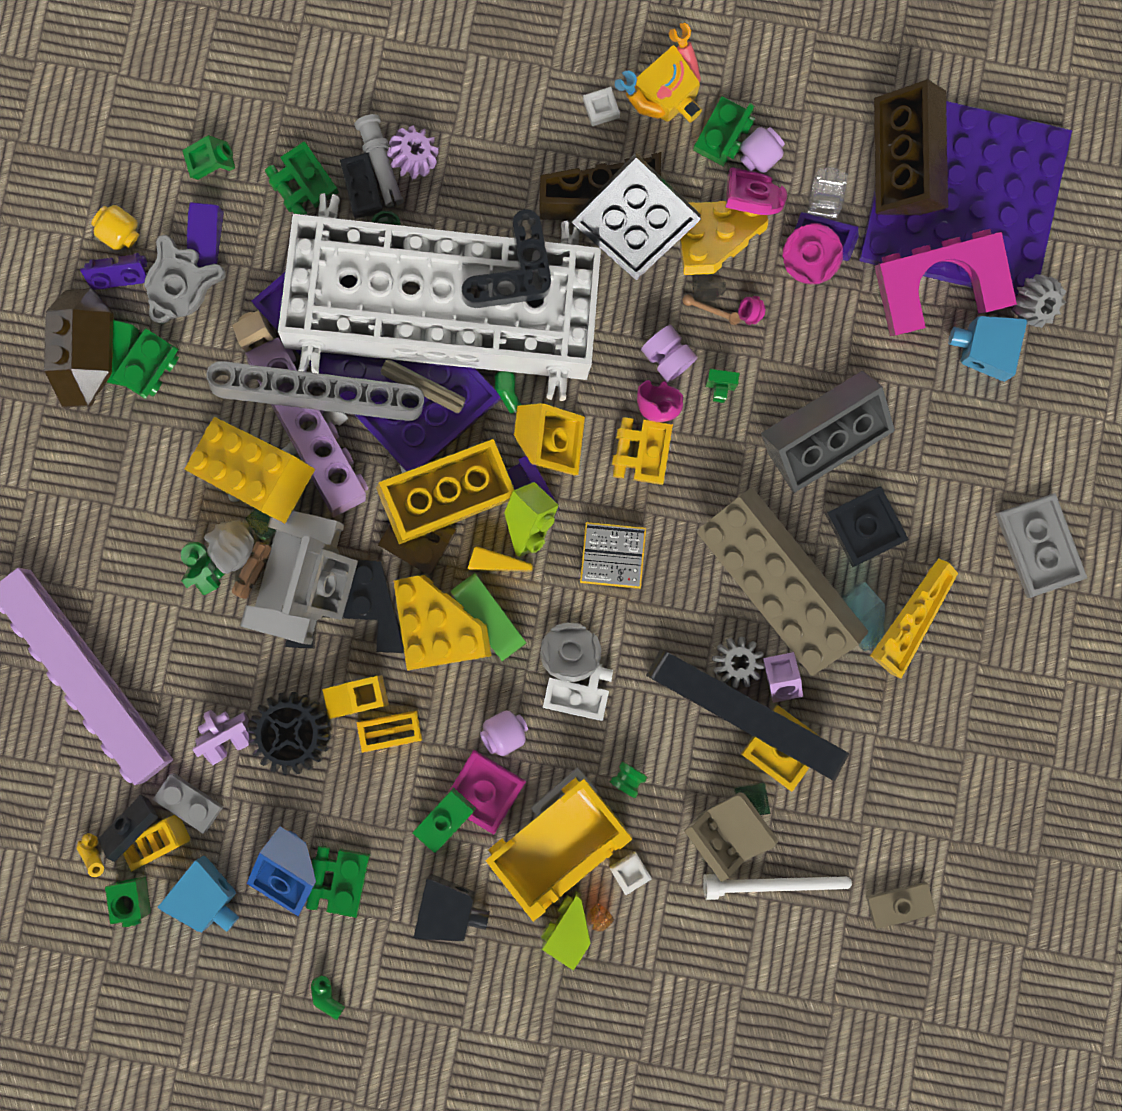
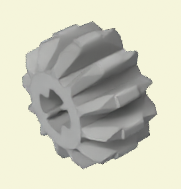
M1036 274L1033 279L1025 278L1024 286L1017 287L1019 291L1018 296L1015 297L1017 305L1013 307L1012 311L1018 316V319L1027 320V325L1042 328L1045 323L1052 324L1055 315H1061L1059 309L1067 303L1063 299L1066 290L1053 277Z
M741 636L738 638L737 647L732 638H727L726 642L729 649L720 644L716 648L723 656H712V661L721 662V666L715 667L713 672L715 674L725 672L720 679L724 684L732 677V688H738L740 679L744 687H749L750 681L748 676L754 680L760 679L759 674L754 669H764L765 665L763 663H756L755 659L761 658L764 654L762 651L752 653L756 647V642L751 641L745 648V637ZM733 656L744 657L745 660L742 661V663H745L744 668L734 669L732 667V664H735V662H731Z

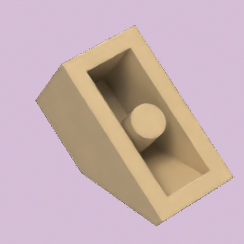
M259 310L245 313L238 319V322L232 325L238 343L245 352L277 338L268 321Z

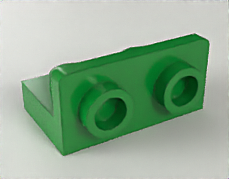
M722 96L697 139L693 151L723 167L728 158L734 160L742 144L738 141L742 133L748 134L756 118L752 116L755 105L749 103L746 109Z
M144 328L111 378L144 399L148 395L153 397L163 383L159 378L165 369L170 372L178 362L180 357L175 354L179 349L147 328Z

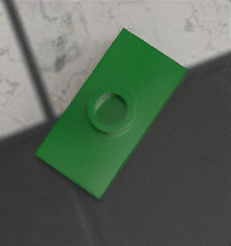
M453 787L415 828L412 834L432 852L436 853L472 815L476 807Z

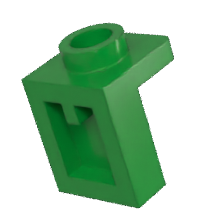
M208 135L182 150L190 178L199 180L219 168L228 171L235 169L231 147L227 141Z

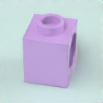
M794 652L763 658L773 703L803 697L801 677Z

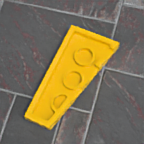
M938 558L871 653L870 657L891 675L902 679L956 579L958 572L949 562Z

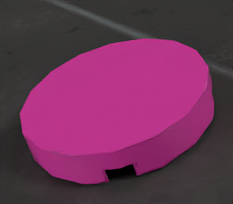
M819 223L795 229L787 238L783 248L784 266L795 280L807 285L820 284L831 279L839 270L843 260V245L839 236L828 226Z

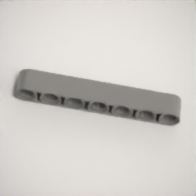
M225 361L211 364L206 372L212 393L217 397L404 421L417 419L421 415L424 405V394L418 387L413 385ZM221 375L230 377L226 384L220 385L215 383V379ZM252 379L262 382L258 388L252 389L246 386ZM283 383H289L294 386L289 392L284 393L278 390V387ZM314 387H320L325 390V393L321 396H312L309 391ZM344 391H351L356 394V397L352 400H344L340 395ZM375 395H382L387 401L383 404H376L371 398ZM410 398L415 400L418 405L414 408H407L402 404V401Z

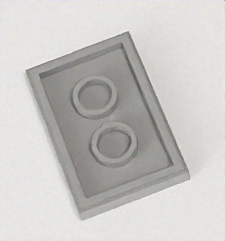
M1056 493L995 513L1027 598H1032L1087 579Z

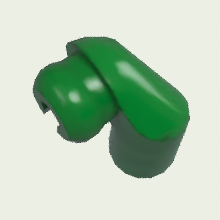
M498 371L495 375V390L509 413H514L517 411V406L522 405L515 394L514 373Z

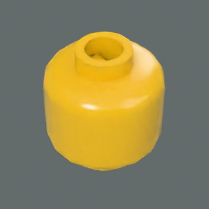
M117 205L103 206L91 222V225L94 226V236L113 250H120L125 246L131 248L140 235L136 232L138 227L136 218Z

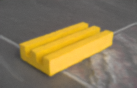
M418 710L356 722L362 753L423 740ZM407 718L412 719V724L365 733L364 727ZM414 730V736L367 745L366 739Z

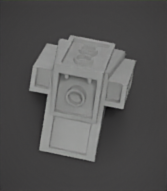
M292 511L285 524L270 517L268 527L276 529L275 537L255 607L245 606L240 626L311 645L314 628L318 619L326 616L342 620L358 561L339 555L337 545L341 531L344 529L342 523Z

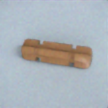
M260 541L255 543L252 550L254 552L253 556L248 558L238 576L241 578L240 581H236L232 588L234 595L242 599L249 597L252 591L251 585H255L266 564L263 562L264 559L269 558L271 551L269 545Z

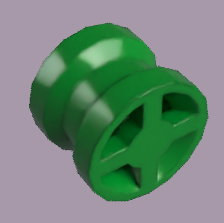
M622 761L619 765V773L617 776H613L609 782L629 796L636 798L639 785L645 783L648 777Z

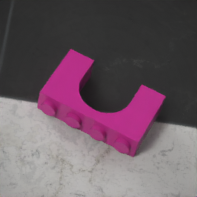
M991 229L973 233V239L961 242L960 237L942 241V248L931 250L930 245L912 249V256L901 258L900 253L882 257L883 263L874 267L890 336L926 328L919 299V285L927 269L937 262L955 263L968 273L974 290L978 314L1017 305L1002 232L991 234Z

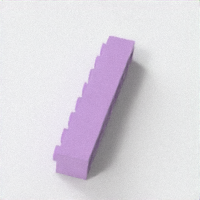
M17 568L0 581V612L6 614L12 621L10 626L15 634L21 638L24 637L30 645L28 650L33 658L39 662L42 661L48 669L46 674L50 681L56 686L60 685L66 693L64 698L68 705L74 710L78 709L84 717L83 724L90 733L96 734L102 741L101 748L109 758H114L120 765L119 771L122 777L134 785L142 784L171 763L173 758L32 571Z

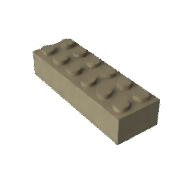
M752 487L696 531L790 650L794 652L811 676L858 646L869 631Z

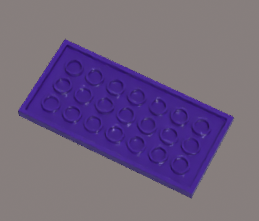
M285 272L251 301L277 331ZM346 275L341 279L340 284L345 288H352L357 284L358 279L353 275ZM295 350L301 356L302 350ZM320 352L319 374L397 383L381 374L382 366L387 359ZM392 360L464 397L465 405L460 413H455L424 397L422 413L413 421L364 415L355 416L407 472L430 463L497 404L501 398L475 368ZM344 391L340 397L344 400H352L356 397V394L351 391ZM375 395L371 398L376 404H383L387 401L382 395ZM410 398L402 401V404L407 408H414L418 405L415 400Z

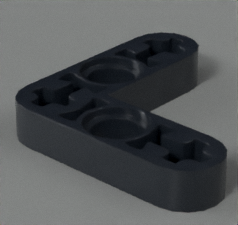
M524 209L517 212L513 218L512 232L519 270L467 278L462 284V299L467 306L483 308L539 300L548 295L551 287V275L541 221L534 211ZM523 220H528V224L531 225V238L526 239L525 228L522 226ZM527 248H535L539 251L540 258L536 261H528L524 258L523 252ZM537 269L538 280L540 283H543L541 289H536L535 285H529L532 284L533 271ZM503 281H509L515 286V291L509 295L501 294L497 288L498 284ZM490 283L493 284V297H489L488 284ZM477 286L478 291H482L479 298H474L473 294L470 293L471 287Z

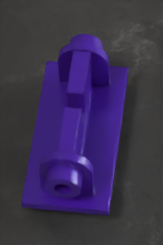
M134 253V255L119 256L118 263L114 264L113 258L90 259L89 263H85V268H80L90 288L94 290L145 283L147 273L144 267H147V259L145 255L140 256L139 253Z

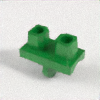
M187 543L181 551V560L188 566V569L181 581L186 588L195 584L204 596L220 586L221 582L218 579L225 574L216 567L212 559L207 555V548L202 543Z

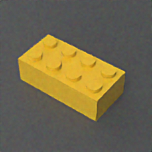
M213 417L184 470L285 524L313 475L315 468L295 456Z
M494 439L383 480L376 487L399 544L509 502L514 491Z

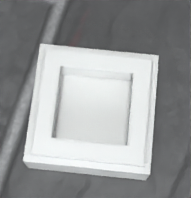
M611 87L583 95V101L592 126L620 118V112Z
M636 851L609 867L625 895L652 880Z

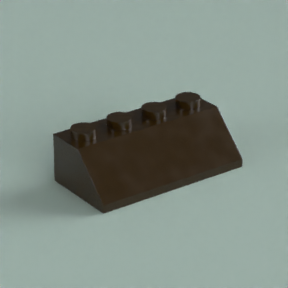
M926 79L875 97L876 214L923 215L948 208L946 90Z

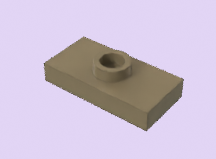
M926 882L866 896L873 926L876 929L936 915L929 884Z

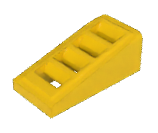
M173 815L147 828L137 838L135 842L144 857L143 859H140L134 844L123 853V856L132 872L186 844L191 838L182 819ZM156 831L159 832L160 837H161V839H162V841H163L165 847H163V845H162V843H161V841H160V839H159V837H158ZM145 837H147V839H148V841H149V843H150V845H151V848H152V850H153V852H154L153 854H152V852H151V850H150V848H149V846H148V844H147V841H146Z

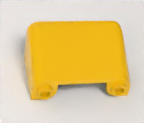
M575 777L561 789L564 795L508 842L501 838L488 849L491 856L485 861L533 922L546 912L552 901L555 903L565 892L606 858L613 855V850L616 851L623 848L632 840L631 833L585 778L579 782Z

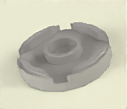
M568 622L556 625L544 636L541 643L540 658L544 668L552 676L562 681L575 682L586 679L595 672L600 663L601 645L598 637L586 630L587 627L581 624Z

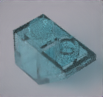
M864 581L857 583L841 598L869 631L858 646L863 651L869 650L872 653L884 636L885 604Z

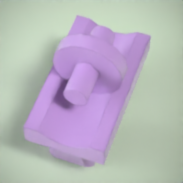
M212 710L205 712V723L198 726L202 736L196 738V746L193 747V751L197 757L203 754L214 765L227 757V751L222 745L230 739L237 750L247 747L249 745L248 741L252 739V736L248 732L249 719L245 712L232 719L229 718L226 712L218 716Z

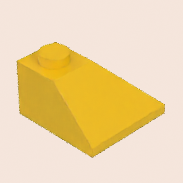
M543 403L517 406L514 436L530 463L570 475L579 474L585 417Z

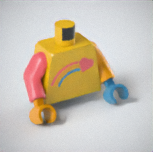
M680 23V28L682 29V36L680 38L675 28L669 31V38L679 44L677 48L674 45L671 46L638 77L632 71H623L622 74L625 76L627 84L625 85L621 79L615 80V87L619 91L626 90V97L641 115L656 119L661 118L668 122L680 112L691 123L702 112V109L694 101L698 95L701 77L692 44L687 42L691 35V29L688 24Z

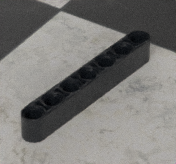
M662 649L659 650L646 674L652 680L833 781H836L850 755L831 742Z

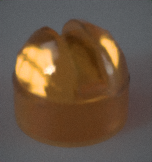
M596 903L587 914L588 925L593 924L592 929L594 931H604L614 922L611 913L599 903Z

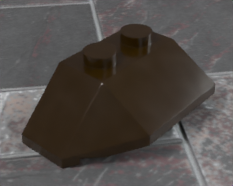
M92 288L65 290L46 311L44 372L61 406L64 408L92 406L96 400L95 397L103 389L112 374L114 313Z

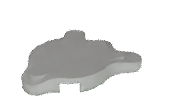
M161 235L157 238V259L149 269L144 283L149 298V316L154 322L159 324L194 313L203 303L207 290L212 285L222 281L226 276L224 268L218 264L198 267V252L193 249H178L174 240L168 235Z

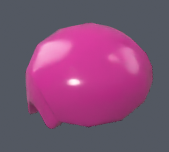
M646 380L638 386L637 404L641 414L646 419L653 422H665L676 418L682 412L684 398L682 393L677 388L668 386L666 381H663L659 386H653L650 380Z

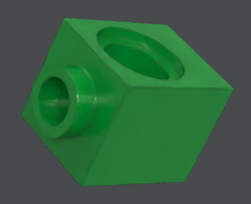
M146 876L116 881L105 886L110 925L122 923V927L141 924V919L151 913ZM125 896L133 900V910L127 909L124 905Z

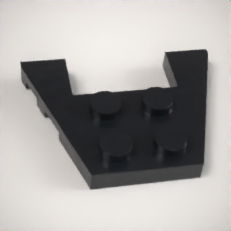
M357 560L342 619L378 620L376 652L404 654L400 627L392 604V597L383 563L381 561ZM316 625L311 645L287 639L285 647L315 649Z

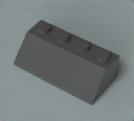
M861 371L763 431L761 436L770 458L790 489L795 493L893 433L895 429L883 386L864 371Z

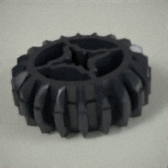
M285 692L278 694V702L274 697L267 698L269 708L263 704L257 707L262 716L252 715L251 720L258 725L257 727L248 728L249 733H256V738L249 740L248 743L249 745L258 744L259 747L252 754L254 757L261 754L264 755L260 762L262 766H266L272 761L270 771L273 773L277 772L281 765L283 775H289L291 767L296 775L302 773V765L307 770L313 768L311 759L316 762L323 760L318 750L323 752L329 750V746L322 743V740L332 739V734L324 733L323 728L331 727L332 724L330 721L322 723L320 719L327 715V711L322 710L316 713L315 710L319 707L320 702L314 701L308 706L310 696L307 694L303 695L300 701L298 692H291L289 701ZM284 708H294L302 712L299 717H295L291 722L284 717L280 718L276 715L277 712ZM308 720H310L313 728L311 745L304 734V728ZM270 722L272 723L270 726L275 730L276 739L272 743V746L270 745L268 739V727ZM296 725L294 728L296 732L293 733L296 734V737L284 741L286 739L285 734L287 733L285 728H291ZM288 745L301 749L304 752L299 758H286L279 753Z

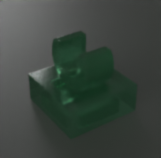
M764 782L733 787L734 794H745L760 815L771 814Z

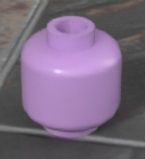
M759 127L742 142L740 149L743 156L740 160L749 171L752 172L756 168L759 172L765 173L783 157L782 147L785 143L771 127L767 130Z
M504 710L484 722L483 731L480 732L484 745L491 754L496 753L500 756H505L524 745L526 741L524 732L528 730V727L520 714L515 716L512 712Z

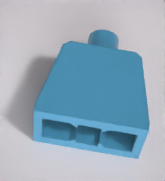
M979 316L969 324L968 330L953 327L948 344L963 348L961 357L963 365L1005 382L1016 374L1027 320Z
M202 856L194 861L157 907L164 913L201 933L213 922L228 932L239 919V916L226 906L235 896V890L206 856Z

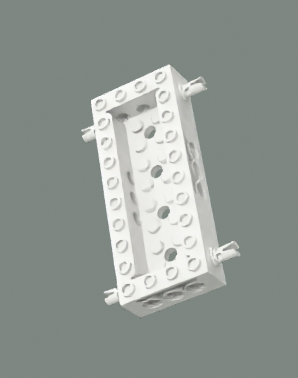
M325 193L321 194L319 198L318 216L293 214L278 333L284 348L302 350L298 371L307 372L311 360L312 373H319L320 352L545 375L549 376L546 397L552 400L555 386H558L559 401L566 400L567 378L587 380L592 365L601 248L580 246V230L574 226L573 234L570 235L568 221H564L561 224V243L545 242L551 275V287L548 295L542 298V306L532 308L525 301L483 308H471L462 299V284L467 278L519 270L514 238L337 219L340 198L333 194L329 208H327ZM527 248L524 250L523 256L528 261H536L540 258V253L535 248ZM537 269L533 271L532 284L529 285H535L536 289H541L543 283H540L538 280ZM346 275H353L358 279V282L352 288H345L340 284L341 279ZM503 281L497 286L498 291L504 295L512 294L515 291V286L509 281ZM407 282H415L420 286V290L413 295L406 294L402 288ZM492 283L488 284L489 297H493Z

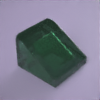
M255 509L245 518L259 538L264 541L276 532V529L268 527L271 516L258 509Z

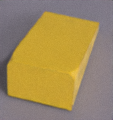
M478 546L474 547L468 569L472 571L532 572L534 568L531 563Z

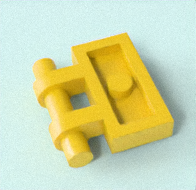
M623 417L621 428L617 429L616 433L618 446L616 455H613L612 465H614L613 477L624 479L626 468L629 467L635 468L633 480L663 485L673 424L643 420L641 431L632 430L634 419ZM630 441L639 442L637 458L628 456Z

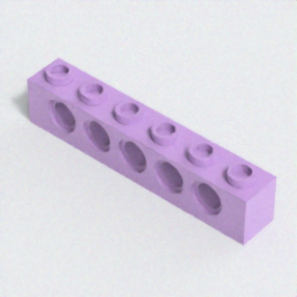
M279 337L246 352L249 365L297 371L293 364L296 358L292 349L284 348ZM283 383L278 387V390L285 393L291 391L294 386L289 383ZM271 404L301 460L315 468L311 478L331 515L335 517L365 502V491L368 490L367 484L360 473L355 475L350 466L354 464L352 457L346 447L341 449L336 441L339 438L338 432L332 422L326 423L322 416V413L325 411ZM306 421H312L317 426L312 431H305L301 428V425ZM319 447H327L332 451L327 457H319L315 454ZM338 472L344 474L346 479L342 483L335 484L329 480V477L333 473Z

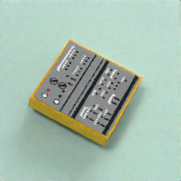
M586 522L580 583L641 589L646 528Z

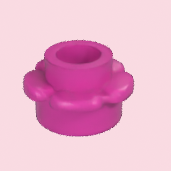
M759 296L745 297L739 305V318L745 321L747 325L757 324L765 315L764 302L760 300Z

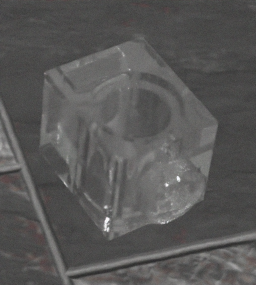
M832 167L818 169L813 178L807 213L837 218L843 208L848 173H842L839 169Z

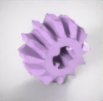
M412 125L408 131L401 128L397 131L396 136L391 137L387 157L393 159L391 168H401L400 176H404L406 172H409L412 180L416 179L418 174L425 177L428 175L429 169L435 167L438 148L433 146L435 142L434 137H425V129L418 133L414 125Z

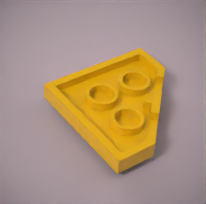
M726 201L690 202L689 204L701 214V220L679 240L683 275L714 274L722 267V262L730 256H736L748 246L749 240L756 234L761 235L767 230L768 215L726 208Z
M418 575L393 581L407 671L492 656L487 625L467 613L459 602L434 586V582L427 576Z

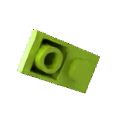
M535 482L514 490L504 512L514 551L519 558L530 552L536 553L545 544L544 538L548 529L555 521L554 515L559 506Z
M575 891L572 897L567 895L557 910L561 915L555 924L551 921L548 923L540 937L544 940L542 950L573 971L591 944L582 896L577 891Z

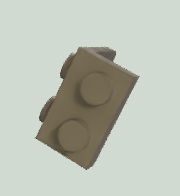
M737 793L703 811L684 830L721 882L730 878L744 861L774 848L778 843L777 837L743 793Z

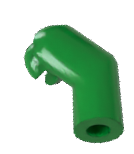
M318 976L311 983L313 1005L333 1019L338 1020L345 1006L333 999L329 978Z

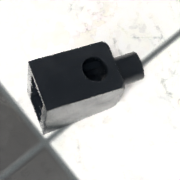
M429 874L426 879L413 938L464 941L468 926L486 930L490 911L473 907L474 891L434 874Z

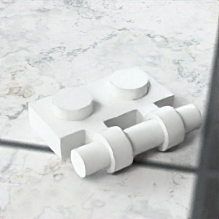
M599 664L595 672L589 676L588 686L549 678L543 708L603 721L609 691L597 687L599 679L611 682L613 670L603 668L602 664Z

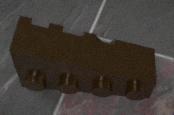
M662 152L651 154V157L643 158L661 176ZM630 158L624 159V162L607 165L606 162L595 164V168L585 170L575 168L540 175V220L572 221V217Z

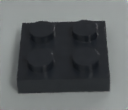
M881 486L825 513L852 568L909 540Z

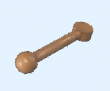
M687 294L682 299L684 305H693L729 319L732 325H737L741 321L737 312L727 313L695 300L692 295Z

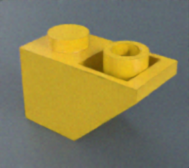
M383 675L322 689L329 719L389 705Z

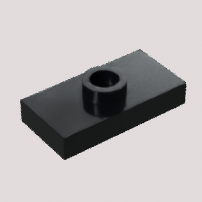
M369 153L340 159L354 218L357 219L382 212L383 207Z
M140 794L97 839L106 859L115 862L158 818L147 797Z

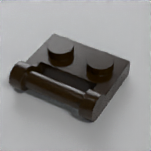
M390 524L378 546L431 576L453 540L457 529L448 525V527L445 526L432 531L441 537L437 545L422 536L399 544Z

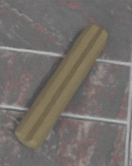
M387 359L382 366L381 374L399 384L418 387L424 394V397L455 413H460L463 409L465 398L390 359Z

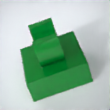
M709 369L706 375L705 387L714 388L713 402L725 403L728 390L735 391L737 388L740 373Z

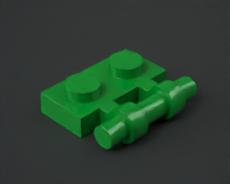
M305 141L280 157L286 166L284 169L278 171L274 165H270L265 169V173L269 177L270 186L274 191L280 193L284 199V206L293 214L307 215L302 204L308 199L313 207L317 208L320 205L319 198L321 194L325 193L326 200H329L333 194L339 193L337 187ZM293 178L300 186V189L294 193L288 186V182Z
M318 846L316 857L312 858L311 863L316 883L307 899L306 908L318 910L319 901L323 898L328 899L326 912L357 918L371 854L340 849L337 860L328 859L330 847ZM325 871L334 872L331 888L323 886Z

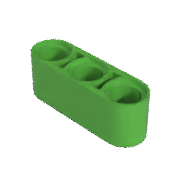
M473 573L450 590L467 613L487 625L490 646L501 661H504L527 644L476 573Z

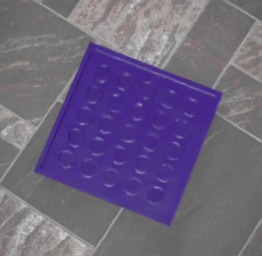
M946 101L948 208L923 215L876 214L874 191L858 261L878 265L883 263L882 257L900 253L901 258L912 256V249L930 245L931 250L942 248V241L960 237L961 242L973 239V233L991 229V234L1002 232L1016 297L1019 293L1017 287L1024 286L1025 278L1033 279L1036 274L1041 275L1072 130ZM937 262L929 267L923 275L924 277L973 288L968 273L962 267L952 262Z

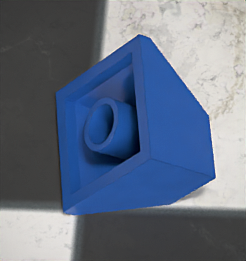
M280 826L260 851L247 881L249 886L297 916L302 912L316 883L306 842L301 840L294 832L287 831Z

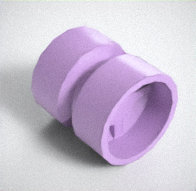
M668 325L660 330L641 348V351L651 363H658L657 370L666 382H670L678 377L698 358L688 345H681L682 337L672 325Z

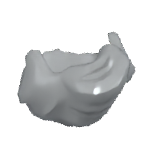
M239 520L221 522L215 525L212 532L204 536V539L209 543L207 555L224 574H229L231 571H236L243 567L253 550L254 536L247 522Z

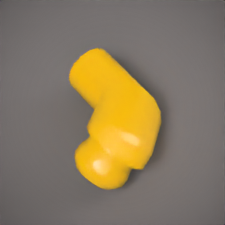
M87 833L83 835L82 840L78 841L77 851L86 865L88 874L91 877H98L104 872L100 853L95 848L99 842L95 835Z

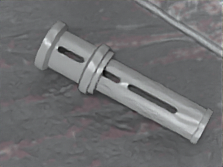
M370 114L356 120L354 125L356 130L361 133L364 142L362 146L363 152L369 153L385 206L391 208L394 207L391 198L392 194L397 206L402 204L404 199L397 185L389 157H387L386 151L388 150L389 143L386 138H383L379 126L381 123L380 116Z

